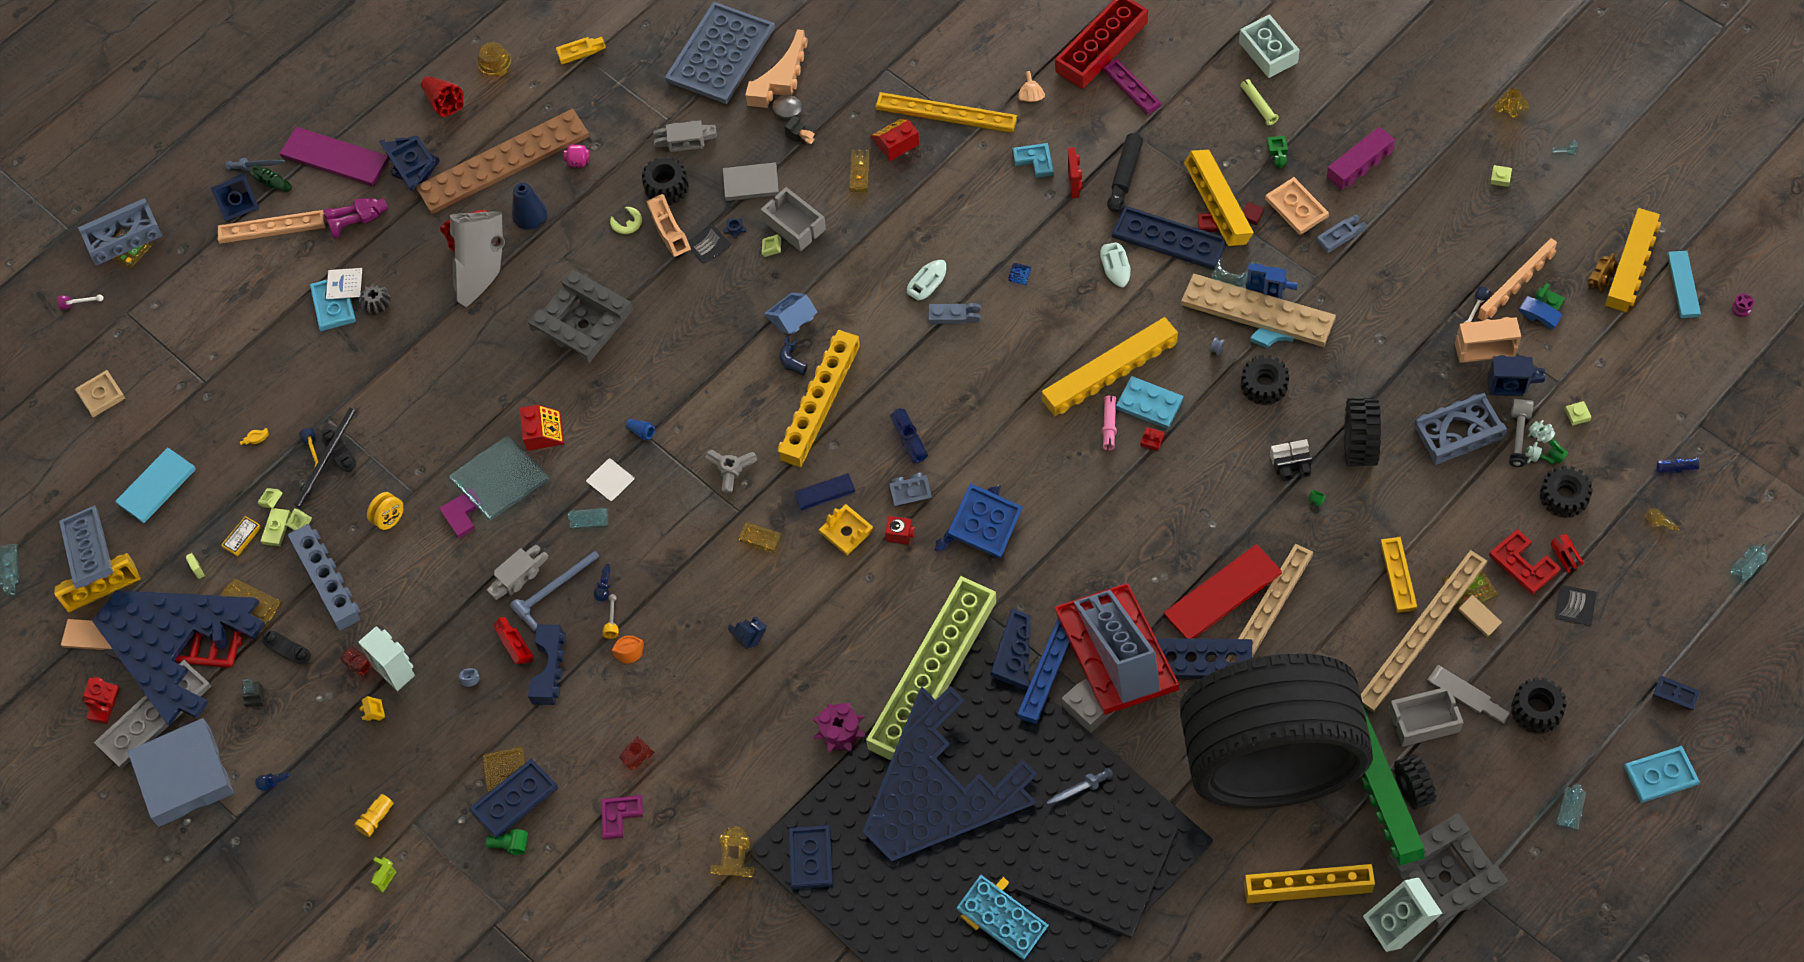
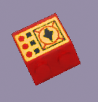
M899 119L871 135L872 140L889 161L920 145L919 132L906 119Z
M542 405L520 407L522 437L527 451L564 445L561 412L559 410Z

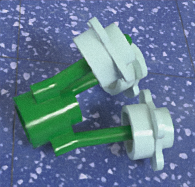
M1544 420L1540 423L1537 421L1531 423L1528 429L1530 431L1528 437L1532 435L1535 439L1538 438V442H1548L1551 447L1547 452L1549 454L1548 457L1541 454L1542 448L1537 446L1538 442H1535L1533 447L1529 446L1526 449L1527 463L1529 464L1530 461L1537 462L1541 458L1551 465L1554 462L1560 464L1567 456L1568 451L1553 439L1555 432L1551 428L1552 425H1543Z

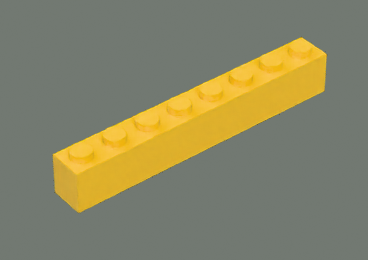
M1166 317L1160 319L1042 391V402L1054 416L1065 413L1071 406L1080 404L1086 397L1095 395L1104 386H1109L1119 377L1128 375L1132 369L1141 367L1147 360L1159 356L1165 349L1174 347L1178 342L1177 330Z

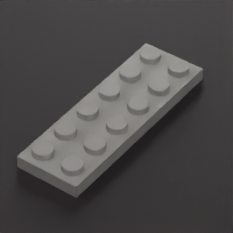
M185 660L180 663V665L187 668L188 672L178 686L198 696L203 695L211 687L210 683ZM145 695L94 743L122 770L131 761L128 750L154 740L169 725H167ZM182 711L178 714L175 720L183 713Z

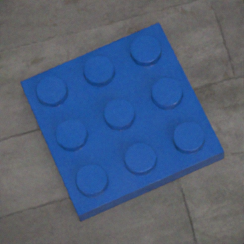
M970 483L947 536L1000 559L1023 506Z

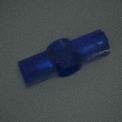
M899 408L894 410L890 418L901 438L902 445L905 446L913 463L923 462L928 457V454L917 434L916 427L912 424L905 409Z

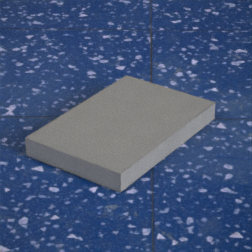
M776 162L723 168L726 201L776 196L779 194Z

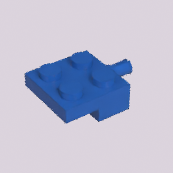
M1249 263L1246 289L1282 299L1285 288L1297 290L1298 283L1287 281L1286 270Z

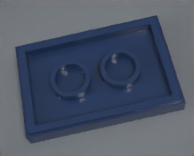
M830 825L789 828L791 889L833 886Z

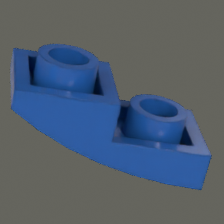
M1528 296L1518 309L1532 322L1538 319L1550 330L1556 327L1562 317V314L1553 307Z

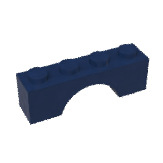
M537 624L535 644L538 651L548 656V664L541 674L530 678L528 698L532 705H555L556 698H559L560 688L558 680H561L562 677L560 662L564 660L562 644L566 642V633L563 632L561 625Z

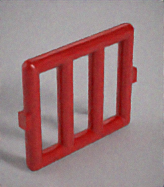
M234 630L227 659H216L218 647L212 640L208 658L197 657L203 636L195 632L189 656L178 655L174 661L181 663L185 660L188 664L230 668L234 664L238 646H241L243 638L241 633Z

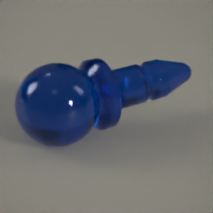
M606 564L600 580L601 583H597L598 587L594 590V597L598 601H605L609 597L608 588H610V585H607L610 575L609 564Z
M269 773L267 775H260L257 777L255 785L259 790L265 791L270 787H274L276 783L287 779L290 774L279 773L273 775Z

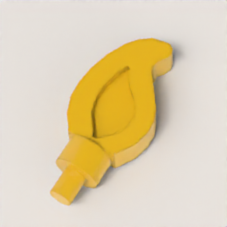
M267 428L262 431L252 430L247 434V437L243 438V441H240V444L261 443L268 437L269 431Z

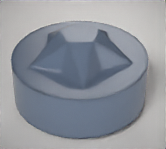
M473 668L465 669L459 674L460 683L465 687L473 686L480 680L478 671Z

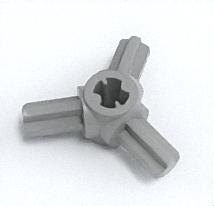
M710 450L705 456L708 461L717 465V469L721 471V477H723L721 490L726 494L733 491L734 479L742 472V468L757 462L754 452L737 458L733 455L722 456L714 450Z

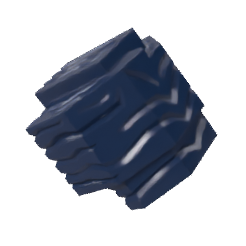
M755 616L751 622L747 619L743 623L741 621L737 622L735 627L729 624L728 630L733 635V638L747 649L758 646L767 629V625Z

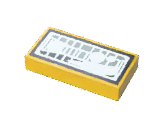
M245 516L221 546L238 557L259 532L261 526Z

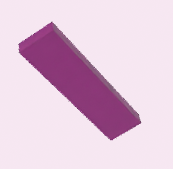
M1118 59L1103 67V72L1146 115L1161 107V102Z

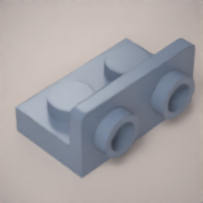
M922 473L910 475L911 479L904 480L903 477L892 479V483H889V488L894 506L932 498L927 475L922 476Z

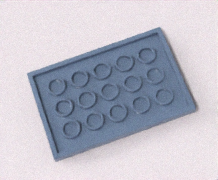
M713 2L665 76V81L727 104L773 32L775 24Z

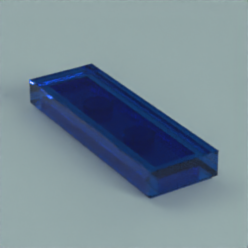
M849 473L795 491V496L801 510L853 493L855 488Z

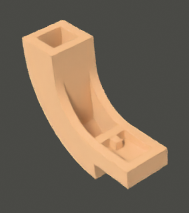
M661 194L646 201L654 224L670 253L675 257L691 250L685 233L680 230L670 211L665 196Z

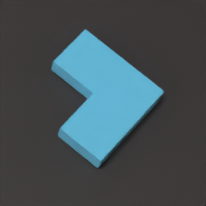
M1048 143L1012 148L1015 166L1033 164L1036 178L1054 175Z

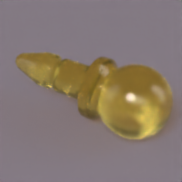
M1650 508L1646 512V519L1650 523H1656L1657 526L1663 525L1674 531L1679 530V527L1667 519L1666 514L1661 513L1659 509Z

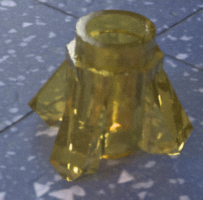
M1510 88L1504 93V97L1494 105L1495 111L1509 113L1515 119L1518 117V110L1520 108L1523 110L1529 108V103L1521 95L1519 89Z

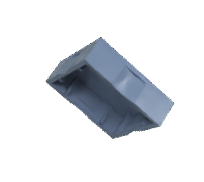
M204 718L128 750L148 812L158 827L185 816L196 808L210 805L234 794L226 769L221 764L219 750L211 728Z

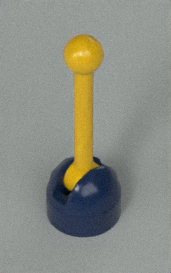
M306 428L300 431L299 435L303 443L309 444L316 467L318 458L312 444L316 438L315 432L312 428Z

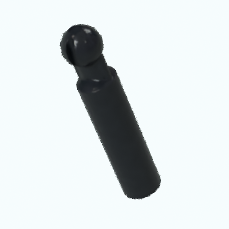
M1130 133L1126 136L1111 186L1113 190L1112 195L1107 201L1108 209L1114 213L1120 212L1125 206V194L1129 192L1143 144V138L1135 133Z

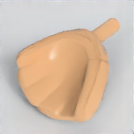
M1027 71L1028 82L1020 88L1018 99L1027 102L1042 100L1045 97L1043 89L1036 81H1032L1031 73Z

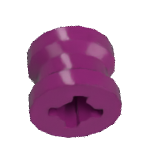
M1746 293L1739 294L1732 306L1733 313L1739 317L1748 316L1755 303L1753 297Z

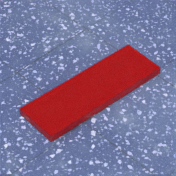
M1256 544L1164 612V616L1185 639H1195L1280 576L1282 570Z

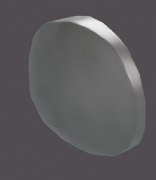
M792 95L779 96L772 103L774 113L783 120L790 121L793 116L799 117L802 112L800 100Z

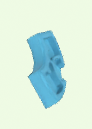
M1263 328L1258 329L1251 337V342L1268 348L1277 341H1294V337Z

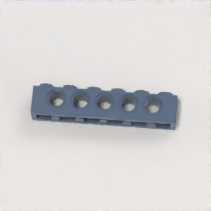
M309 524L288 534L339 631L360 621L361 619L357 613L361 611L356 602L351 603L349 598L353 596L348 587L343 588L342 583H344L341 574L334 572L333 569L337 567L332 558L327 559L326 554L329 552L324 543L319 544L318 540L321 538L317 530H312Z

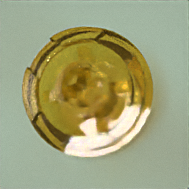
M488 42L480 48L477 66L484 75L488 76L489 74L499 77L509 70L511 55L501 44Z

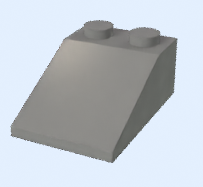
M1087 679L1075 685L1062 697V708L1090 733L1113 714L1104 715Z

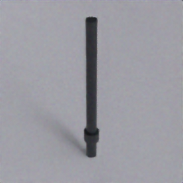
M353 408L348 409L306 484L302 485L301 493L294 503L295 506L301 508L307 496L311 495L313 485L356 413V410Z

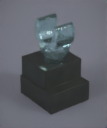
M251 679L242 680V698L244 699L245 707L264 705V687L259 681L252 682Z

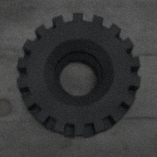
M1260 355L1259 359L1255 356L1252 358V363L1248 361L1246 366L1243 367L1241 375V389H1243L1244 395L1248 394L1247 399L1250 401L1255 399L1254 403L1256 404L1261 401L1262 405H1266L1267 402H1270V405L1274 404L1275 399L1279 402L1281 397L1286 395L1289 385L1290 374H1288V368H1285V363L1283 361L1279 363V358L1277 357L1273 360L1271 355H1268V358ZM1260 377H1268L1272 380V384L1262 385L1257 380Z
M1562 466L1561 470L1559 467H1556L1554 471L1550 470L1540 490V499H1543V506L1547 505L1546 510L1549 512L1553 510V515L1556 516L1560 513L1563 518H1566L1567 514L1571 518L1574 517L1575 513L1579 515L1582 513V510L1585 511L1592 496L1593 488H1591L1592 482L1588 481L1589 477L1587 474L1582 475V470L1579 469L1577 472L1574 471L1575 467L1573 466L1570 469H1567V466ZM1560 488H1568L1573 492V496L1563 497L1559 494L1558 490Z
M1417 754L1409 755L1394 762L1393 770L1396 774V781L1399 784L1398 787L1411 808L1417 810L1436 801L1437 795L1434 792L1436 789L1433 786V779L1430 778L1429 770L1426 769L1425 763H1422V759L1418 758Z

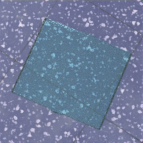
M510 436L504 437L486 451L481 452L473 460L449 476L452 482L489 520L494 519L513 504L521 501L526 495L550 478Z

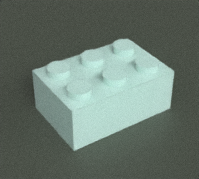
M1270 14L1240 29V45L1268 78L1298 63L1299 48Z
M376 626L358 643L372 667L398 691L415 676L412 671L414 666L410 663L409 657L404 653V648L398 642L394 643L391 640L392 637L385 629L381 631Z
M1414 878L1404 880L1363 917L1384 950L1388 952L1401 949L1438 918L1442 912L1421 880Z

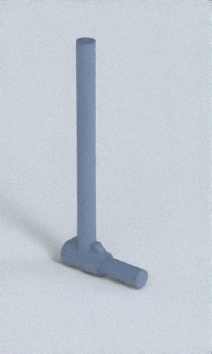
M594 551L525 602L518 599L514 600L510 607L536 633L537 623L530 616V607L599 558L598 553Z

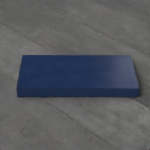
M531 758L471 806L469 812L497 839L556 791L558 785Z

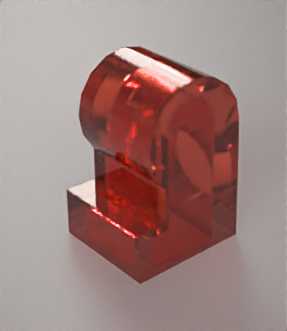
M352 646L339 658L347 667L361 677L372 667L366 655Z
M637 736L620 754L619 758L630 770H634L641 765L645 758H650L655 752Z

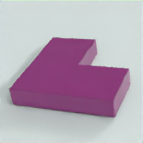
M470 489L439 509L457 537L461 538L475 529L467 514L482 506V502L474 490Z
M642 795L601 799L603 840L624 838L623 819L643 817Z

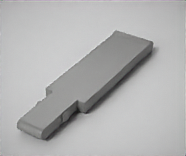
M1440 665L1436 666L1427 679L1429 684L1438 689L1450 686L1454 699L1478 714L1484 712L1502 724L1511 715L1508 711L1499 707L1498 704L1491 702L1489 695Z

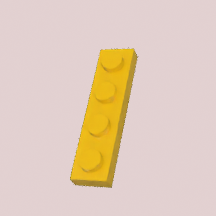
M1401 537L1381 539L1380 544L1396 612L1416 611L1417 603Z

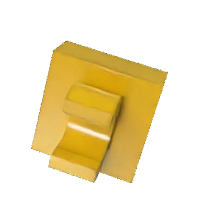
M369 696L362 699L363 705L360 707V711L365 712L362 720L371 721L375 719L380 721L385 718L380 699Z

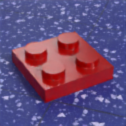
M1075 147L1068 148V174L1072 198H1079V190H1082V170L1079 167L1080 156L1076 154Z

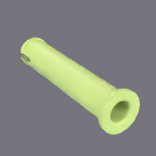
M1249 79L1246 80L1247 85L1243 81L1240 87L1262 114L1266 124L1270 126L1276 123L1279 116L1273 113Z

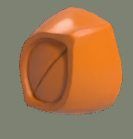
M623 636L614 644L612 654L622 663H634L643 654L644 642L635 636Z

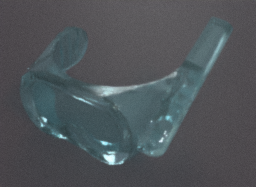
M1219 258L1212 273V278L1243 288L1247 282L1248 270L1242 274L1228 273L1221 268L1220 265L1223 258Z

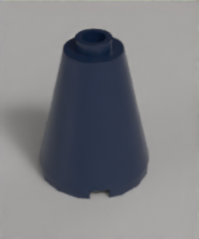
M519 183L513 189L512 219L522 229L530 230L539 227L540 223L546 221L548 216L547 207L529 184Z

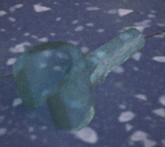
M1570 141L1568 146L1552 148V153L1567 152L1570 155H1575L1578 151V142Z

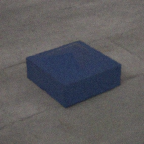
M220 622L213 623L211 634L213 642L218 649H223L226 647V630Z

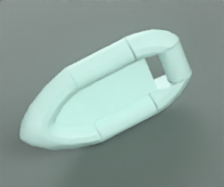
M1117 242L1104 244L1100 250V257L1105 274L1115 285L1125 287L1131 275L1126 252L1122 245Z
M935 260L923 266L909 282L907 294L917 301L930 296L944 279L946 262L944 260ZM916 287L917 289L921 290V292L919 293L915 291L914 288Z

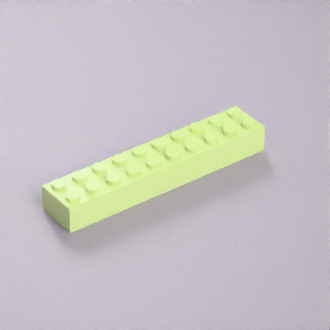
M960 576L866 739L868 750L891 760L920 688L923 687L935 700L948 689L996 604L995 591Z

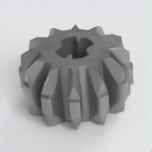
M372 284L369 288L365 286V291H360L361 297H359L362 309L368 311L370 315L373 312L378 315L381 310L385 312V307H390L389 301H391L387 288L382 287L380 284L376 287Z

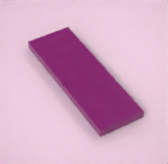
M299 127L294 129L279 153L282 158L370 186L375 185L390 160L387 155Z

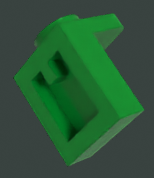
M1546 283L1543 288L1540 287L1535 298L1559 311L1565 298L1548 290L1550 284Z

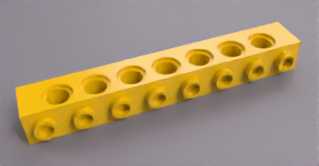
M838 330L836 335L832 336L830 347L823 354L821 366H817L815 378L809 382L808 392L806 396L802 397L800 408L793 415V423L791 427H787L785 439L778 446L777 452L779 453L780 461L802 467L860 347L859 336Z

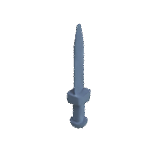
M241 158L239 162H226L225 168L228 171L241 169L244 172H249L250 167H253V165L271 166L285 163V161L262 160L249 162L246 158Z
M1104 768L1103 772L1097 775L1087 774L1085 775V781L1055 795L1047 801V804L1064 800L1088 787L1095 790L1099 787V782L1105 779L1110 780L1113 777V771L1110 768Z

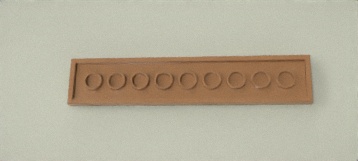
M571 109L418 184L416 189L430 213L434 214L568 148L571 144L574 145L590 137L589 132L574 109Z

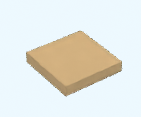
M108 370L75 388V391L92 417L97 416L125 399V396Z

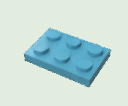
M1131 376L1116 405V410L1168 430L1183 402L1184 396Z

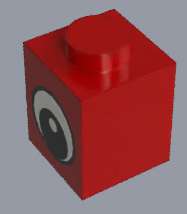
M888 516L885 531L886 542L909 545L910 538H914L915 534L912 520Z

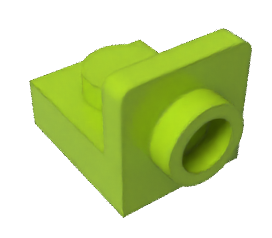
M375 857L373 861L380 869L374 873L371 883L376 890L383 893L396 874V871L390 860L384 857L382 859Z

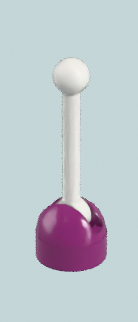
M100 294L96 297L73 300L66 295L57 297L60 310L69 309L72 303L94 300L101 302L103 300V296Z

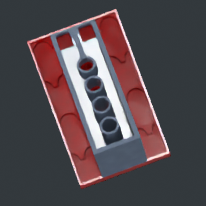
M1128 583L1055 606L1058 620L1068 637V641L1082 666V670L1104 715L1180 690L1179 683Z

